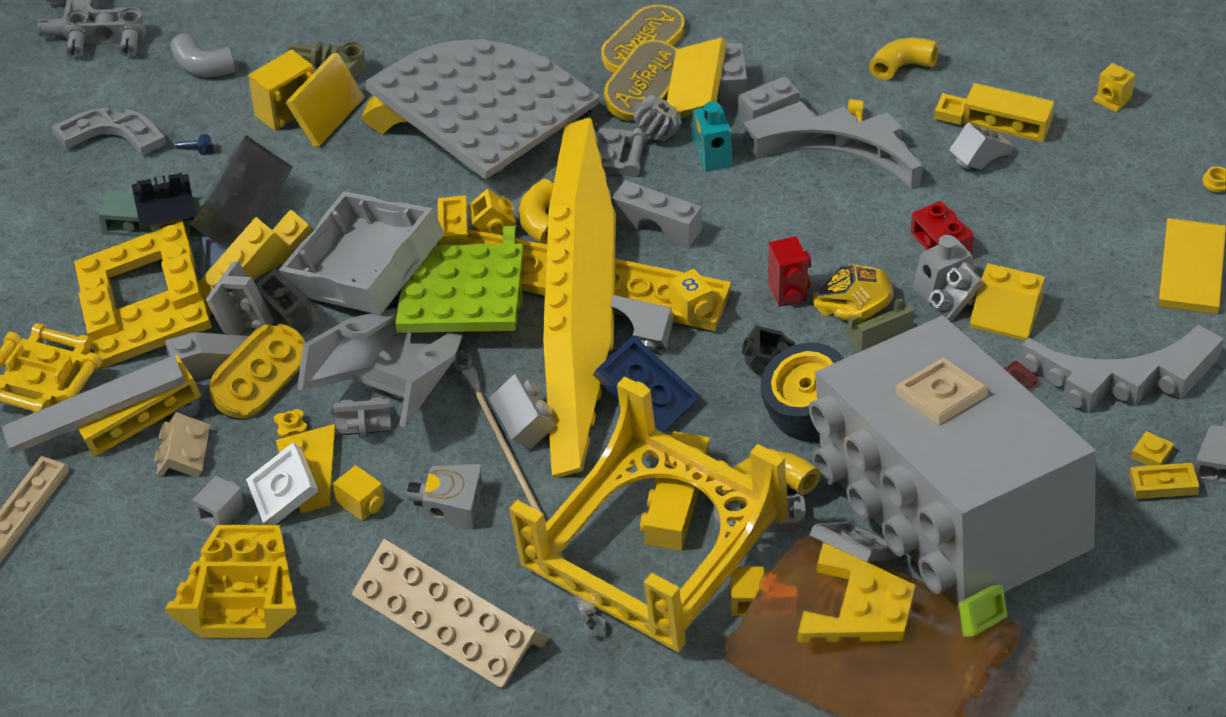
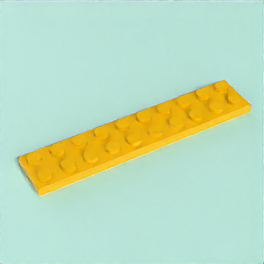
M468 229V243L452 245L503 244V236ZM517 239V244L523 243L524 247L521 277L522 291L545 296L547 244ZM615 259V296L671 307L675 314L674 323L716 331L731 292V282L701 276L713 290V311L687 322L669 301V279L684 272Z

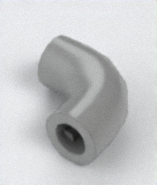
M187 33L179 34L172 39L170 48L175 60L182 69L194 76L213 78L235 73L229 47L213 51L201 50L195 37Z

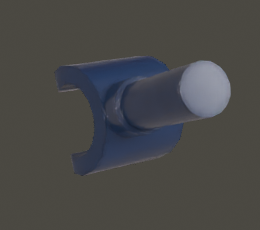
M208 134L200 135L198 140L176 142L177 149L198 148V152L203 156L214 153V144L211 143V137Z

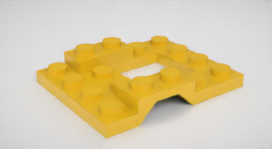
M183 221L74 261L81 291L78 294L87 334L92 337L94 353L100 356L103 361L100 369L166 345L165 340L193 332L199 333L212 328L207 305L198 285L195 273L197 267ZM163 259L161 264L168 291L117 309L110 278Z

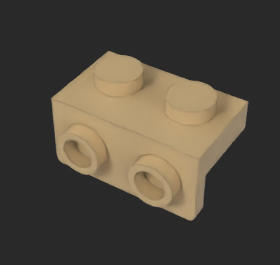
M178 412L175 413L170 422L165 421L159 433L162 445L159 446L154 459L158 463L156 475L163 476L168 468H172L193 477H198L203 470L210 424Z

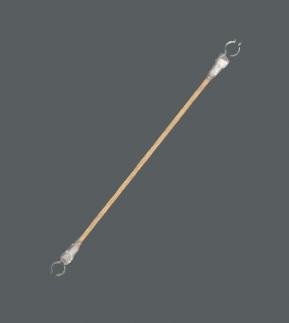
M462 350V358L469 360L466 366L462 367V365L455 363L457 361V356H455L453 366L456 370L460 371L462 382L477 397L532 508L541 512L482 395L478 372L471 365V357ZM561 552L559 557L565 559ZM573 594L577 604V612L585 622L587 634L595 637L596 640V631L590 630L587 627L589 621L594 620L603 625L601 631L602 636L605 637V621L602 617L597 616V607Z

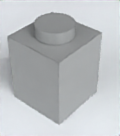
M215 476L192 500L196 519L212 528H215L216 525H228L244 509L241 488L235 482L226 481L218 476Z

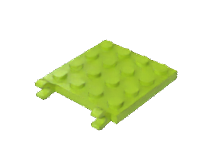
M503 227V244L435 245L401 288L396 317L397 333L516 331L524 258L523 243L517 244V237H515L516 227Z

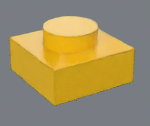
M942 93L934 112V119L961 125L966 98Z
M1146 431L1132 450L1131 458L1148 466L1163 465L1172 453L1174 443Z

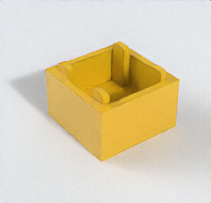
M291 49L250 73L248 76L255 116L274 131L296 119L286 101L313 74L312 64Z

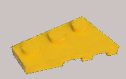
M335 424L276 440L279 453L293 442L301 447L318 488L317 493L298 507L300 514L331 505L334 443L336 439Z

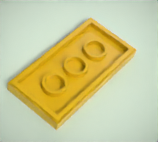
M1167 218L1158 301L1159 307L1218 314L1226 225Z

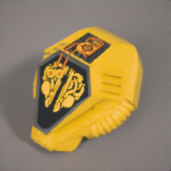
M854 264L841 265L816 289L817 292L813 294V304L822 315L829 316L834 314L835 317L845 321L856 317L857 323H863L870 320L874 314L883 310L891 303L894 298L893 286L887 273L880 269Z

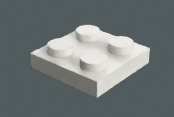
M294 442L246 479L262 522L265 525L277 524L318 492L302 449Z

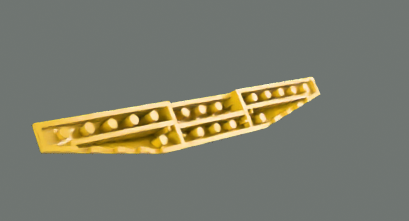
M590 117L567 124L564 127L549 204L543 342L547 404L552 409L551 417L556 424V427L549 432L551 469L554 478L583 471L590 443L588 433L590 426H594L596 413L594 412L596 400H600L602 394L601 382L593 376V373L606 361L608 352L613 349L614 308L610 306L615 287L616 212L612 206V197L607 186V177L601 163L602 157L597 147L598 141L593 121Z

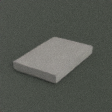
M848 521L813 525L810 536L865 562L898 558L889 548L884 538Z

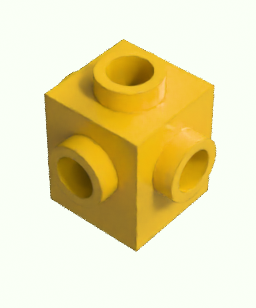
M488 188L467 205L471 223L478 231L502 235L504 226H513L516 223L512 203L506 197L501 198Z

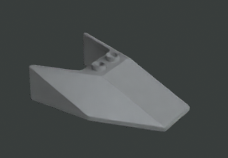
M398 307L384 310L381 315L370 313L349 318L303 345L297 389L304 391L345 380L358 381L369 389H380L391 393V396L404 399L400 426L405 427L454 361L465 332L397 333L396 317Z

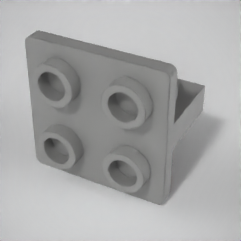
M233 261L206 298L222 332L226 335H240L244 328L258 329L268 324L271 326L274 320L252 277H247L239 261Z

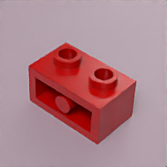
M941 200L912 212L910 233L926 250L939 245L940 237L951 235L972 255L974 242L972 230L965 226L957 218L955 212L949 209Z
M797 236L769 242L768 285L778 307L807 301V289L811 287L808 275V268L812 266L811 257L807 250H803Z

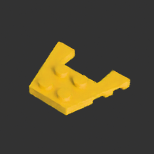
M823 543L816 572L849 579L839 618L804 611L797 642L808 643L810 638L825 637L827 642H839L840 637H859L860 642L903 641L915 585L836 547Z

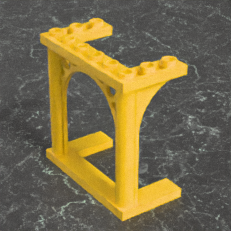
M624 376L617 384L620 415L607 448L595 467L550 520L545 524L543 513L519 500H516L509 510L520 565L679 653L686 644L685 630L773 521L782 524L788 517L785 458L777 451L757 444L750 452L752 476L742 474L731 468L726 462L717 461L709 457L699 448L690 447L680 442L672 434H665L655 429L651 390L645 384L638 381L635 382ZM645 455H649L659 460V463L655 468L649 469L643 465L642 460ZM635 463L637 471L634 473L628 472L633 469L632 464ZM666 464H667L668 466H670V467H672V468H674V469H669V468H667V467H665V466H666ZM672 478L694 485L711 499L720 517V532L714 548L681 589L651 572L644 581L647 604L559 557L560 553L610 495L623 486L642 479ZM716 491L724 494V496L717 494ZM732 501H738L746 506L739 511L725 509L726 504ZM729 520L736 521L734 527L728 524Z

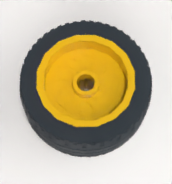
M815 342L796 344L781 351L766 366L761 377L762 399L771 420L789 437L791 436L799 440H816L820 438V433L815 428L810 417L809 404L817 400L815 372L844 359L834 348Z

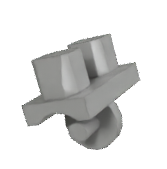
M963 262L959 268L952 267L946 275L947 283L941 290L934 289L928 297L932 305L950 322L957 317L966 304L972 306L975 304V293L985 283L972 270L970 264Z
M378 397L372 398L370 401L357 402L341 400L340 403H334L333 405L336 435L360 433V437H365L367 432L391 430L389 399Z

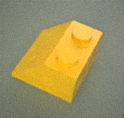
M987 263L981 278L985 283L977 292L969 327L1026 341L1029 338L1042 302L1045 276Z

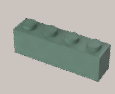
M107 191L98 214L103 235L139 237L175 224L171 223L140 229L133 193ZM193 197L198 218L183 221L187 229L189 241H201V237L216 236L221 221L218 199Z

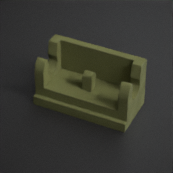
M900 298L894 302V310L858 325L856 317L849 319L846 335L861 352L913 329L914 309L909 305L903 310V299Z

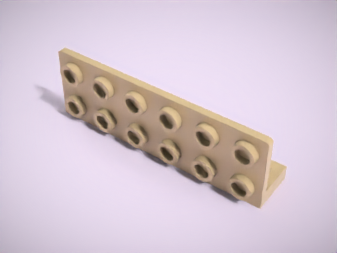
M383 539L352 592V595L501 688L507 685L526 650L532 644L543 648L549 639L547 635L509 615L425 564L420 558L386 539Z

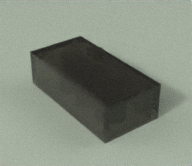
M245 135L229 156L190 225L225 249H228L255 217L262 222L264 221L293 166Z

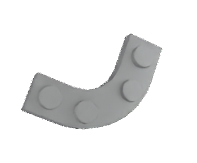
M110 108L93 109L77 114L52 126L54 136L66 149L92 137L104 134L122 136L142 156L166 145L165 136L148 118L128 109L125 112H110Z

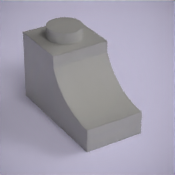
M967 122L949 151L957 157L956 162L968 170L971 167L983 170L992 160L1001 156H1010L1016 147L999 132Z
M613 295L610 307L614 308L616 315L626 318L633 324V335L652 351H656L657 347L666 349L675 317L671 307Z

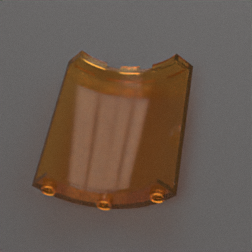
M807 535L804 538H799L771 571H765L760 580L759 590L748 607L736 633H732L725 644V651H727L724 659L725 662L844 717H968L967 714L963 713L967 703H969L971 697L977 700L990 680L991 674L987 673L990 667L999 668L1004 661L1012 657L1024 626L1004 618L975 636H963L959 605L946 592L943 591L935 594L924 582L873 561L867 563L915 585L903 641L860 642L859 637H840L839 642H827L825 637L810 638L808 643L797 642L804 611L839 618L849 579L816 572L822 545L825 542Z

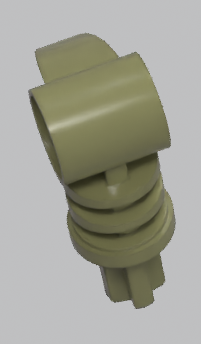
M315 41L313 46L293 43L289 46V51L292 49L302 58L310 61L313 68H319L331 54L339 53L353 78L364 74L366 71L364 47L359 42L351 41L344 43L342 46L334 45L333 48L331 44H325L323 47L321 41Z

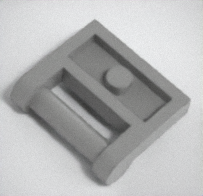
M600 128L597 136V147L601 153V163L605 173L637 177L641 168L639 161L643 145L647 143L649 135H646V132L639 128L633 131ZM626 143L632 144L629 159L622 163L621 160Z

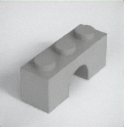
M626 180L612 197V206L616 212L617 224L638 231L646 219H651L661 227L663 240L686 248H690L702 231V206Z

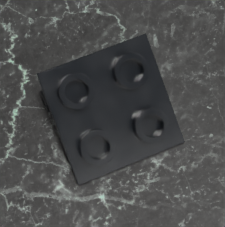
M179 172L178 174L168 175L169 182H166L165 175H163V183L158 184L157 178L153 177L155 185H152L151 179L137 180L136 184H131L140 229L198 218L188 174Z

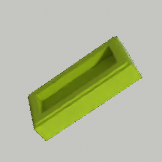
M991 585L958 603L963 636H975L1007 617L1002 585Z

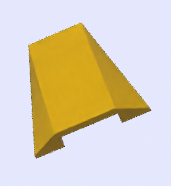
M216 525L200 551V559L198 562H193L189 569L190 575L187 580L180 583L176 590V598L174 601H169L165 608L166 614L201 638H268L297 614L280 525Z

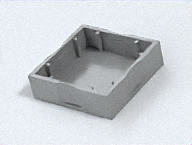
M343 191L321 218L315 230L301 242L279 269V272L292 295L381 315L445 233L433 208L403 202H386L372 196Z

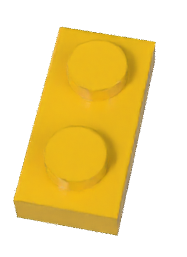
M466 195L438 198V221L445 233L439 240V245L468 243V203Z
M1193 463L1130 467L1129 478L1135 499L1198 495L1199 483Z

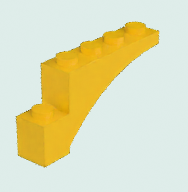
M291 209L273 230L255 217L198 282L209 316H211L212 311L206 298L233 261H239L247 277H252L254 280L262 274L283 265L314 229Z

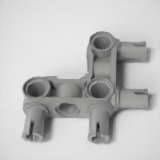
M45 0V2H67L65 13L61 19H39L37 26L39 36L62 35L63 38L68 39L66 54L70 58L75 57L76 51L77 58L82 57L84 44L121 43L119 47L120 54L128 57V51L130 50V57L136 54L137 42L145 36L142 13L136 7L99 10L98 0Z

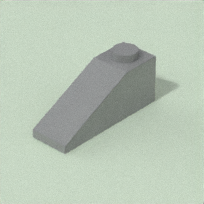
M193 332L165 340L168 357L178 355L195 380L213 375L217 368L249 336Z

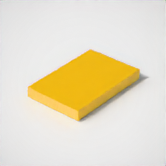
M722 37L676 49L667 101H669L671 106L676 107V111L680 113L681 118L693 115L695 109L704 108L707 102H717L727 44Z
M335 53L325 60L286 101V104L311 144L316 147L320 146L365 96L339 53Z

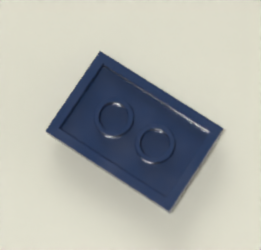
M635 335L628 339L593 373V376L618 399L617 384L624 376L635 382L638 381L645 384L651 390L655 429L663 433L700 398L698 393Z

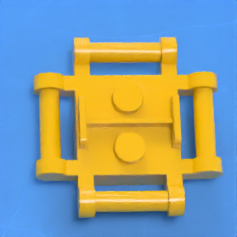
M40 323L33 325L28 340L21 338L15 332H8L3 339V346L0 348V369L4 364L7 368L3 375L0 374V403L27 409L35 413L78 395L92 373L98 371L103 363L100 356L95 353H89L93 343L92 337L83 334L78 337L48 329L47 325ZM47 340L58 344L74 347L75 349L73 351H69L66 349L43 344V341Z

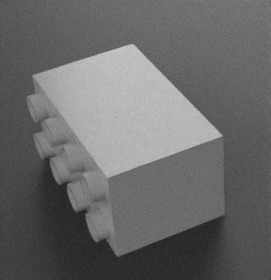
M942 315L815 372L817 400L809 404V413L815 428L820 433L821 448L814 450L812 455L814 466L821 471L820 478L828 485L837 482L847 492L849 503L855 514L862 520L872 517L882 527L884 538L892 552L897 556L908 554L919 565L921 576L933 593L939 594L945 591L958 604L991 585H1002L1003 591L1006 592L1094 549L1096 450L945 316ZM944 357L987 386L988 396L941 425H938L895 395V385Z

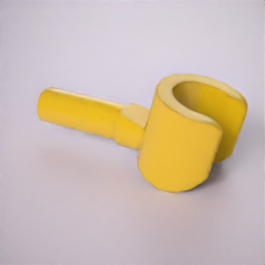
M849 99L848 111L851 115L856 116L859 122H862L863 101Z

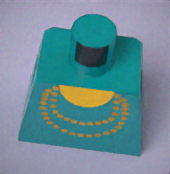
M707 102L704 108L693 111L692 140L705 172L732 167V143L729 124L719 103ZM713 139H715V148L711 146Z

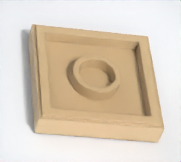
M943 357L895 385V395L938 425H941L987 397L988 387Z

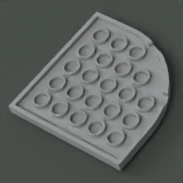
M485 39L457 40L427 46L395 62L366 80L365 89L485 180L565 127V125L598 105L600 99L598 94L546 57L517 46L487 41Z

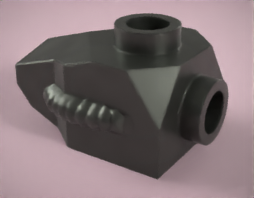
M755 325L749 337H746L743 342L742 354L745 355L746 365L754 373L763 375L766 366H768L772 358L786 348L796 344L787 338L782 331Z

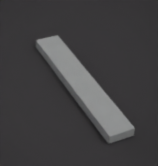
M173 355L2 426L8 448L13 455L185 383L176 357Z

